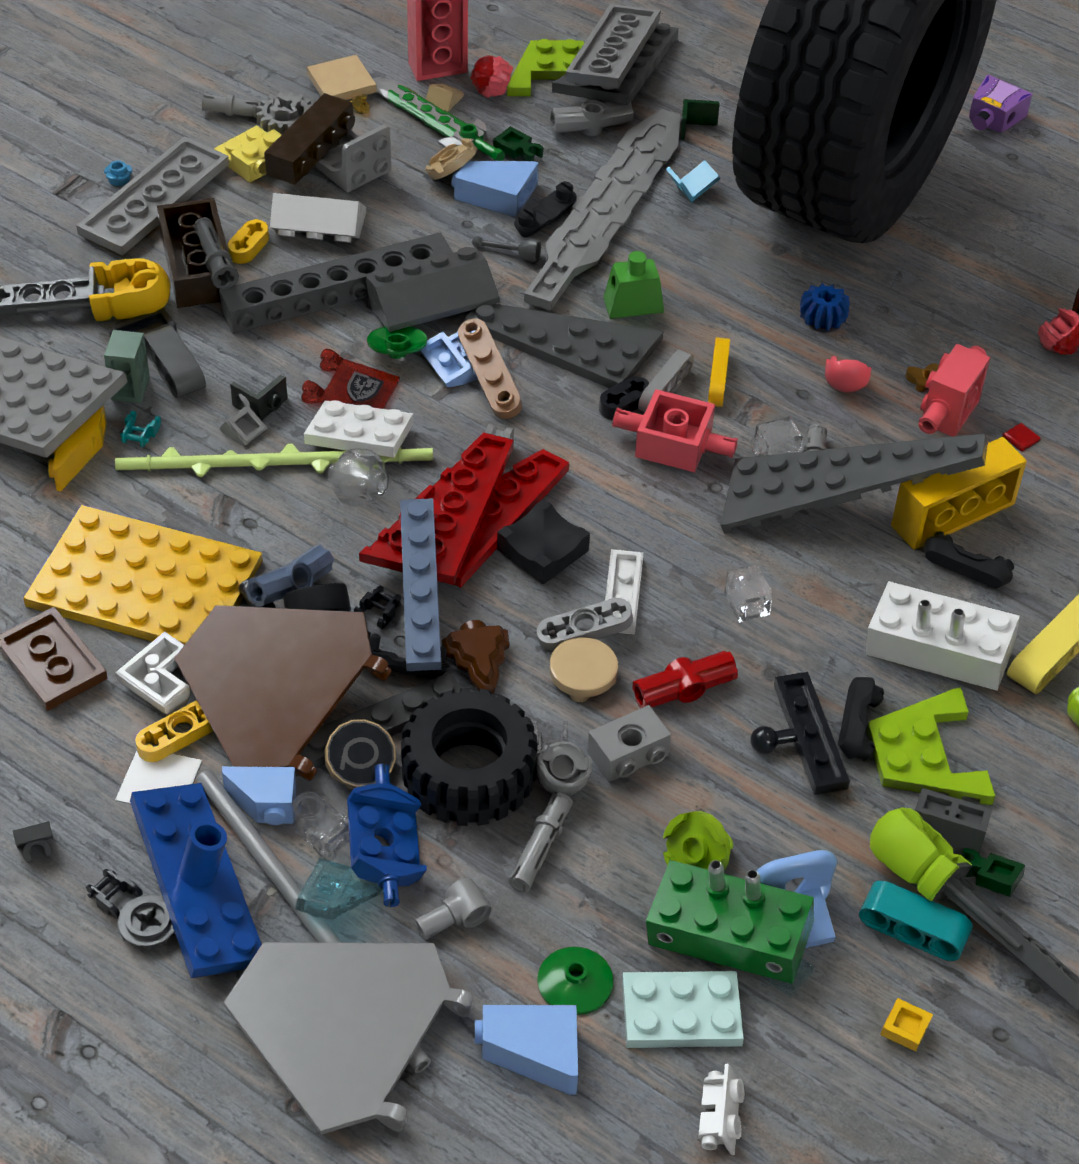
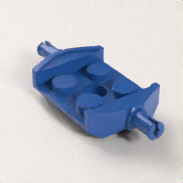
M378 764L374 767L376 783L353 788L347 798L351 869L358 878L378 883V887H383L384 905L388 907L390 902V907H396L400 903L398 886H409L419 881L427 870L426 865H420L416 812L420 808L421 802L416 797L390 783L389 765L385 764L383 767L384 764ZM375 836L383 837L389 846L381 845Z

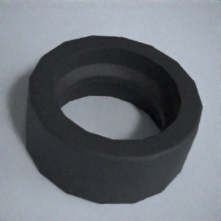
M344 583L309 586L293 590L283 596L285 609L348 612L351 610L347 586Z

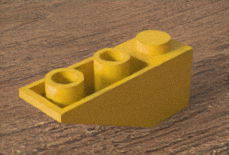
M104 405L53 452L55 457L49 460L48 472L49 477L55 480L57 491H62L103 447L107 425Z

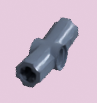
M321 545L313 546L287 565L249 579L248 586L245 589L248 600L252 601L256 607H261L283 599V596L288 592L313 586L315 581L333 569L332 564L335 560L330 550H326Z

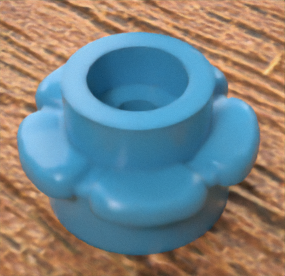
M117 160L111 162L105 168L104 173L111 185L123 186L131 180L132 168L130 165H126L125 162Z

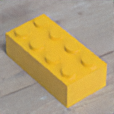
M1000 437L988 442L985 466L947 475V473L943 475L940 473L932 474L924 479V482L914 485L912 480L902 482L899 486L891 526L913 550L923 547L926 539L934 536L936 532H944L943 535L951 534L1015 504L1027 460L1004 437Z

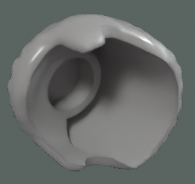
M559 741L549 746L545 745L536 758V775L539 783L546 791L552 794L553 792H556V794L561 792L567 796L574 795L585 787L592 773L591 757L585 756L582 750L571 742Z

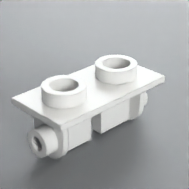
M725 1064L724 1074L720 1071H710L708 1077L704 1079L702 1107L704 1109L715 1108V1112H701L698 1139L702 1142V1148L706 1150H715L719 1144H724L730 1155H735L736 1139H740L742 1130L738 1115L739 1103L744 1101L745 1091L743 1081L737 1078L729 1064Z

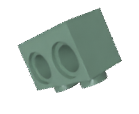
M113 330L104 353L105 365L108 368L124 372L128 382L111 397V400L142 403L150 380L144 333Z

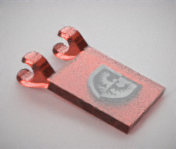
M324 349L320 355V358L323 359L320 363V368L327 372H336L326 390L313 381H305L302 385V391L304 392L301 395V400L309 404L324 403L325 400H336L346 404L369 405L373 408L385 409L400 381V377L344 359L335 351Z

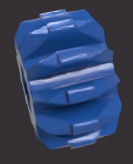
M821 282L819 287L810 285L809 290L804 291L801 297L800 317L805 319L806 325H815L816 330L820 327L825 328L826 331H829L831 327L839 329L840 325L846 322L849 315V296L844 294V289H835L834 284L825 286Z

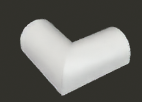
M163 632L115 672L117 680L122 685L167 716L186 706L190 697L189 685L171 674L179 667L174 658L183 648L184 644L166 632Z

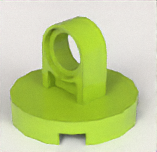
M703 811L679 814L669 822L663 835V839L667 838V852H663L667 866L669 861L673 860L708 870L709 864L717 860L723 864L725 871L729 864L730 852L734 845L733 840L725 831L723 825L712 814Z

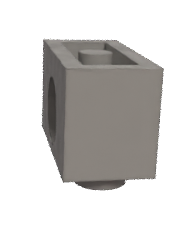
M650 705L589 731L587 753L607 781L611 782L620 777L626 778L636 770L649 764H657L666 756H669L671 733Z

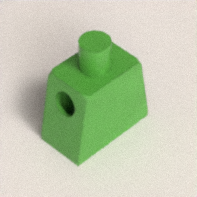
M633 251L629 254L628 261L617 262L612 265L603 297L609 319L664 313L660 277L654 260L646 259L645 253Z

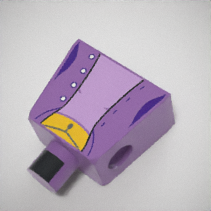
M987 75L973 97L969 118L977 130L990 128L997 132H1004L1028 115L1033 93Z

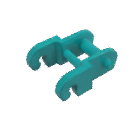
M131 410L130 415L128 414L124 420L125 428L120 433L121 441L124 444L128 440L140 442V447L144 448L149 443L150 437L155 438L159 431L161 417L155 416V420L148 423L146 428L134 426L137 413ZM133 431L143 432L141 436L132 434Z

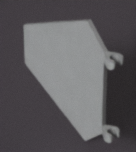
M263 942L224 1001V1007L321 1135L375 1118L391 1130L400 1132L407 1123V1118L405 1117L407 1110L399 1104L386 1102L442 1005L444 1004L461 1017H467L473 1009V1004L471 1003L473 996L466 990L450 988L434 943Z

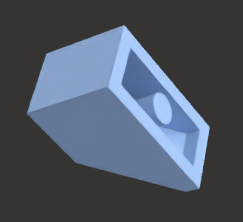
M222 767L224 788L235 803L257 823H267L270 825L294 824L297 792L295 767Z

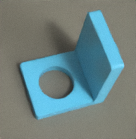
M705 160L682 179L670 167L666 168L677 187L691 203L721 179Z

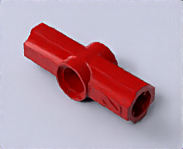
M722 651L695 661L688 657H681L668 664L665 671L633 681L632 689L640 709L648 705L652 708L679 699L682 703H689L700 698L706 689L737 679L738 669L730 651Z

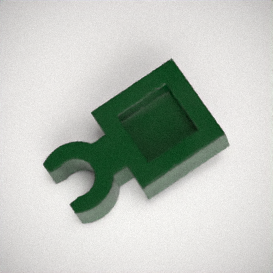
M511 126L493 139V146L501 149L507 156L513 159L521 156L523 161H534L535 155L540 158L543 157L544 148L542 145L532 143V137Z
M963 849L962 856L972 864L965 877L974 876L976 877L975 885L1011 897L1024 876L1025 865L990 853L986 859L973 849Z

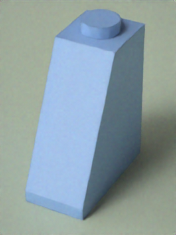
M468 161L459 171L456 170L453 174L451 185L454 187V199L517 217L538 185V162Z
M483 1005V1020H475V1044H482V1059L568 1095H577L578 1048L576 1005Z

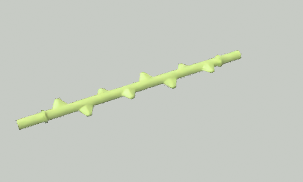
M287 444L280 453L237 454L233 450H228L223 455L180 456L174 447H169L160 457L147 455V457L115 458V470H148V472H151V469L191 468L198 477H204L209 469L214 467L253 466L256 470H263L266 466L311 464L317 473H323L330 464L373 463L375 466L380 467L385 462H399V464H402L404 461H433V448L401 449L400 447L393 458L347 450L299 452L293 444Z

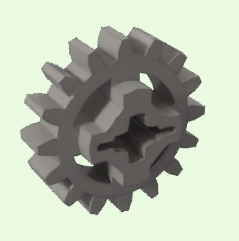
M279 92L277 96L270 94L268 95L269 100L262 99L261 105L256 107L257 125H260L264 131L268 130L269 132L274 129L282 135L312 106L311 99L304 100L303 94L296 97L293 92H290L288 95Z

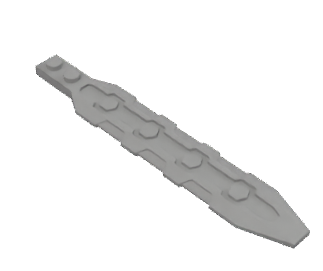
M661 109L626 132L618 143L617 150L606 165L600 168L595 175L592 185L584 196L578 198L572 207L573 211L563 225L555 230L545 244L547 262L525 291V303L551 311L572 279L599 263L608 250L609 243L616 232L626 224L631 217L632 209L641 196L646 195L653 185V179L663 165L669 162L678 149L680 114Z

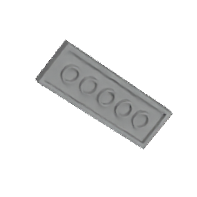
M610 4L566 70V82H573L578 86H601V88L607 90L619 88L659 23L660 10Z
M184 136L77 224L78 235L123 256L159 225L158 205L189 200L229 165L228 155Z

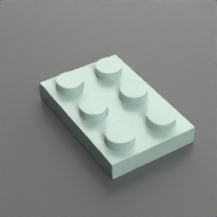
M737 971L623 972L622 986L626 1048L742 1046L744 1038Z

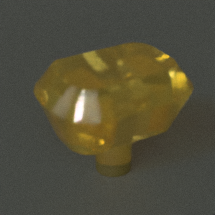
M366 94L356 96L350 101L353 102V108L359 114L370 112V105L366 101Z

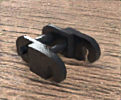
M380 585L373 590V593L368 591L362 597L359 603L360 607L356 606L354 612H365L373 606L384 611L383 619L379 618L377 621V627L384 629L395 617V609L401 605V595L396 594L392 597L384 593V587ZM381 598L389 603L383 606L378 603V600Z
M104 869V878L95 886L91 884L86 886L87 895L89 898L93 897L96 899L98 908L108 915L112 913V916L117 919L120 912L108 900L118 890L122 892L127 891L130 894L135 892L136 897L142 896L143 892L136 883L122 873L117 876L114 871L111 872L108 869ZM109 883L113 884L115 887L106 895L101 892Z

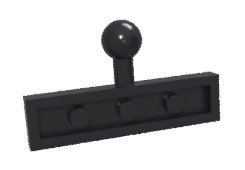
M802 672L775 677L774 688L790 729L774 731L771 727L760 726L751 734L750 743L752 748L758 753L768 754L775 750L777 745L795 742L814 795L847 790L850 780L809 673Z

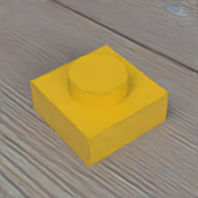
M897 998L882 1028L881 1036L916 1052L930 1025L933 1014Z

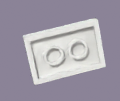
M325 400L304 432V443L394 458L414 424L413 413L401 412L397 409L387 410L373 408L369 405H353L336 400Z

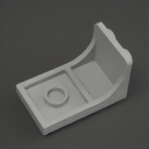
M381 125L361 136L356 135L350 130L314 166L348 193L391 171L390 128L386 125Z

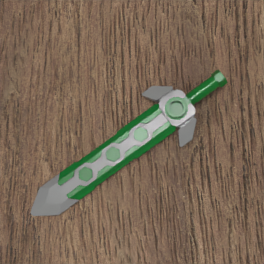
M373 78L377 89L375 93L447 137L439 140V145L445 148L455 143L456 146L462 144L461 139H471L477 150L492 158L493 161L504 160L506 154L501 149L495 148L485 141L486 123L476 119L473 124H467L396 80Z

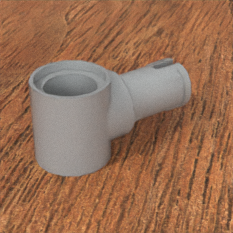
M463 878L447 889L441 906L414 921L419 934L426 941L451 925L457 927L463 924L465 928H473L480 925L490 916L492 907L471 878Z

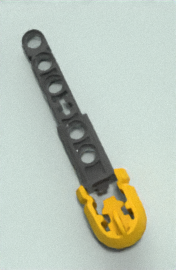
M147 259L111 261L108 266L104 262H93L89 265V277L0 285V316L91 308L96 321H108L112 316L118 320L133 319L144 314L154 313L168 303L170 280L165 270L158 263ZM114 288V293H105V289ZM61 291L70 292L69 296L64 299L55 298L56 294ZM30 294L40 295L36 301L29 302L25 300Z

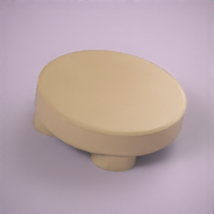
M588 637L572 638L558 645L552 652L549 667L550 677L553 683L561 691L569 694L573 701L585 702L589 697L606 692L616 683L618 660L614 651L602 641Z

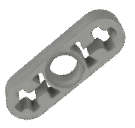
M676 350L643 391L638 409L646 412L655 389L674 393L688 376L694 362V356L683 350Z
M612 598L546 618L537 627L539 643L543 649L553 652L558 645L572 638L588 637L599 639L625 631L633 622L631 605L625 599ZM619 611L622 618L615 619L613 612ZM599 615H602L605 624L600 625ZM587 618L594 621L593 627L587 631H581L576 628V624L582 619ZM565 625H570L572 634L568 635ZM555 630L557 637L551 639L549 636V631Z

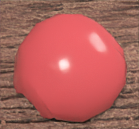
M832 356L831 359H826L825 377L827 383L843 393L856 392L868 384L872 368L858 360L845 359L838 361L836 356Z

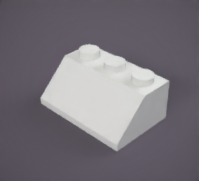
M273 193L270 228L278 230L277 235L295 237V232L306 233V238L323 240V235L334 236V241L351 243L352 238H360L367 207L359 201Z

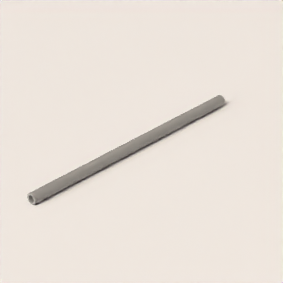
M211 770L201 772L197 776L196 781L202 783L207 796L318 943H342ZM419 1045L408 1064L415 1073H419L430 1065L431 1060Z

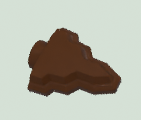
M480 620L467 621L458 631L449 633L447 637L441 640L442 646L447 649L446 657L453 658L458 669L468 672L471 684L479 692L480 689H484L494 693L500 676L498 667L505 662L504 651L510 646L508 630L503 629L500 625L486 626Z

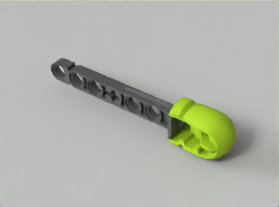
M898 808L887 812L877 821L870 834V849L879 861L907 882L917 884V890L929 901L944 900L949 897L1079 1011V977L964 878L971 869L972 864L962 855L953 854L952 846L939 832L924 821L917 811L911 808Z

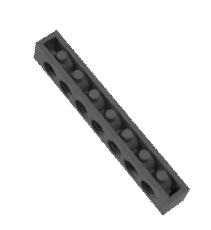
M440 232L234 285L228 289H219L221 312L232 334L368 299L365 275L373 274L379 269H392L403 266L406 262H419L430 259L437 254L446 255L453 253Z

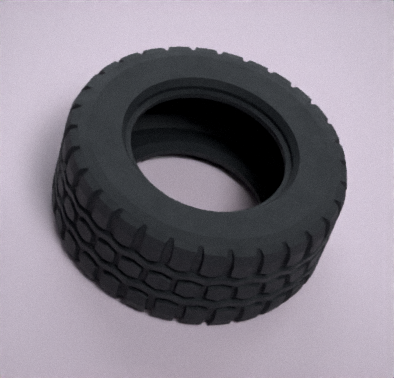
M769 0L751 47L735 114L732 161L734 175L736 176L735 180L739 189L758 206L777 212L785 217L793 218L795 221L843 240L869 243L880 238L908 208L930 174L948 140L975 76L990 29L996 0Z

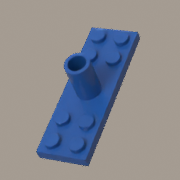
M202 783L132 792L130 803L190 977L197 978L246 969L262 944L225 847L227 841L226 831L221 825L216 823Z

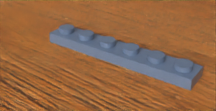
M433 498L400 500L407 671L441 670Z

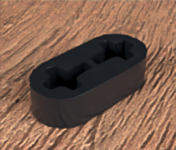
M631 377L604 391L600 396L599 402L601 415L605 418L613 419L617 408L630 412L638 409L640 397L649 384L648 380L642 377Z

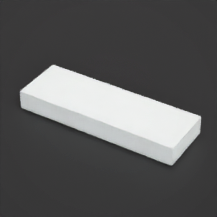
M611 549L605 600L612 598L625 599L631 605L633 614L631 626L619 633L635 635L643 552ZM619 611L613 612L615 619L622 618Z

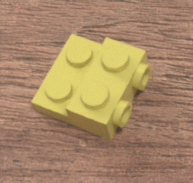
M256 125L215 147L214 150L228 155V167L251 183L266 175L264 152L281 134L274 129L266 132Z

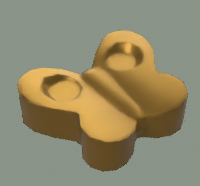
M931 363L925 369L910 366L906 370L905 377L909 382L915 384V389L918 392H923L927 389L925 385L932 371L937 372L939 365Z

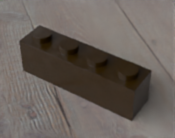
M324 93L264 152L266 174L296 185L353 128L355 124L353 102Z

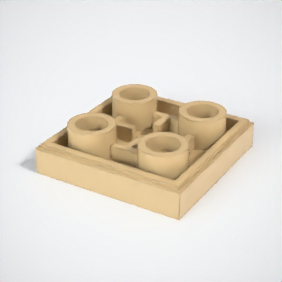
M357 55L307 67V75L321 96L326 93L348 100L363 98L368 94L377 92L376 83Z

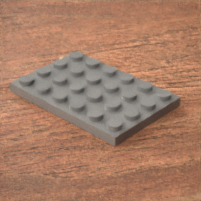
M0 337V443L47 458L128 382L125 373Z

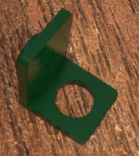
M683 99L681 139H685L686 124L716 126L718 124L720 103L718 101Z

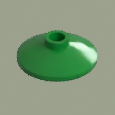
M382 327L368 335L367 345L378 353L389 355V357L394 359H401L406 357L407 354L423 349L427 345V335L422 330L414 327H406L391 332L386 327Z
M566 947L551 953L543 961L539 968L537 983L539 992L548 1005H576L577 1015H584L596 1011L607 1002L613 989V974L607 961L598 953L583 947ZM571 972H579V973H581L582 975H581V976H578V977H575V976H572L570 973H571Z

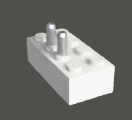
M888 581L868 627L866 655L998 691L1016 643L1020 616Z

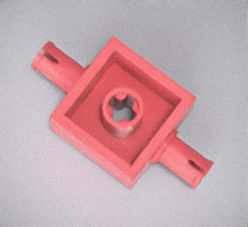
M956 344L950 354L944 353L937 372L932 371L926 381L925 388H928L929 391L922 401L920 409L924 413L918 423L919 428L923 432L933 434L938 430L952 437L958 434L981 398L991 358L987 356L983 348L979 346L967 348Z
M655 389L643 415L617 408L612 422V427L614 428L617 427L637 433L635 457L694 473L703 453L709 451L733 458L738 443V438L711 433L715 404Z

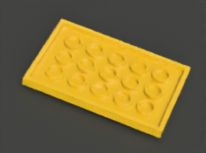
M81 505L23 599L25 607L42 612L55 607L64 618L152 642L163 632H166L185 645L216 605H240L243 596L239 592L238 587L246 579L255 577L263 562L262 553Z

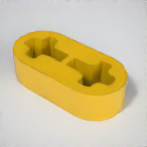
M258 219L250 220L236 232L228 242V253L231 255L232 262L245 264L255 258L269 241L267 223Z

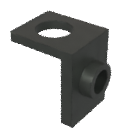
M279 375L258 394L251 392L236 382L230 384L232 405L239 410L246 406L239 397V394H242L247 398L250 408L261 421L270 413L276 411L288 398L286 377L283 375Z

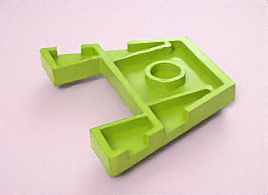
M573 39L531 40L508 83L507 96L531 97V80H557L566 75V70L584 45V41Z
M961 687L946 691L868 722L866 731L869 740L873 741L875 745L873 756L882 786L921 793V789L924 788L947 793L948 796L961 800L965 796L980 799V804L992 805L994 803L995 793L987 770L951 773L936 723L967 720L969 711Z

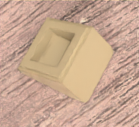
M443 83L432 84L429 86L426 100L448 112L463 98L464 93Z

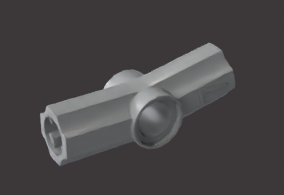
M589 99L582 102L581 106L552 108L549 117L550 127L553 133L580 131L587 136H597L602 133L605 127L633 121L634 112L631 102L629 105L613 102L602 103L599 100Z

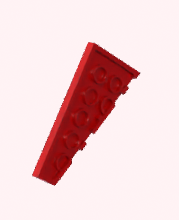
M483 432L461 454V459L452 468L447 467L441 473V478L433 486L429 485L415 498H433L437 581L451 585L455 584L513 451V439ZM401 513L399 514V519L389 529L385 527L378 534V539L370 547L366 546L359 552V562L403 572Z
M542 449L514 464L513 470L501 476L454 585L461 588L497 549V531L504 526L518 522L526 516L569 471L568 461Z

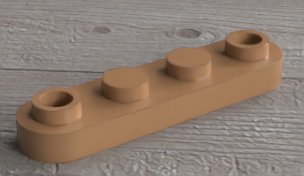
M476 318L464 321L458 329V336L493 413L502 419L515 417L521 411L522 400L484 321ZM506 397L509 398L507 401H501L502 399H505Z

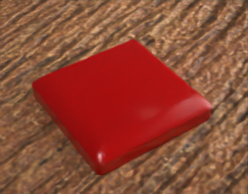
M1019 423L1002 435L1021 452L1041 439L1023 423Z

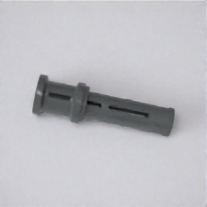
M206 217L198 219L195 222L194 229L206 254L205 265L207 270L212 273L211 279L217 288L228 289L238 281L239 274L237 269L232 266L230 253L223 250L213 228L212 221Z

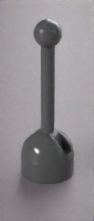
M479 236L474 237L472 240V244L476 248L488 246L515 250L519 252L524 260L530 262H538L541 253L540 239L528 238L522 241L520 245L487 241Z

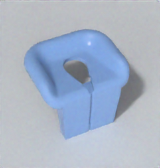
M816 850L776 859L764 864L757 870L760 874L761 884L785 889L786 883L792 879L804 878L795 892L814 897V923L805 948L834 942L836 937L825 899L831 889L832 878L837 866V858L832 852L827 850Z

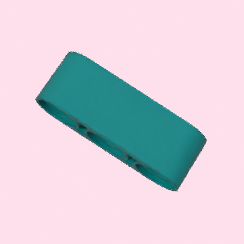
M876 881L873 883L859 911V918L866 926L946 961H956L960 958L973 929L971 920L962 913L937 902L929 901L923 896L886 881Z

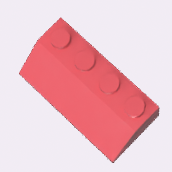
M407 0L408 63L416 80L421 81L468 73V0Z

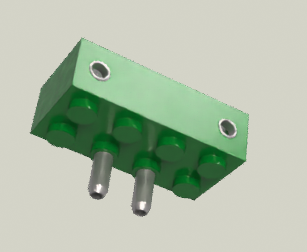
M670 860L646 918L648 945L793 984L814 923V897L761 884L760 874L756 870H749L745 875V879L724 874L723 864L717 860L709 864L708 870Z

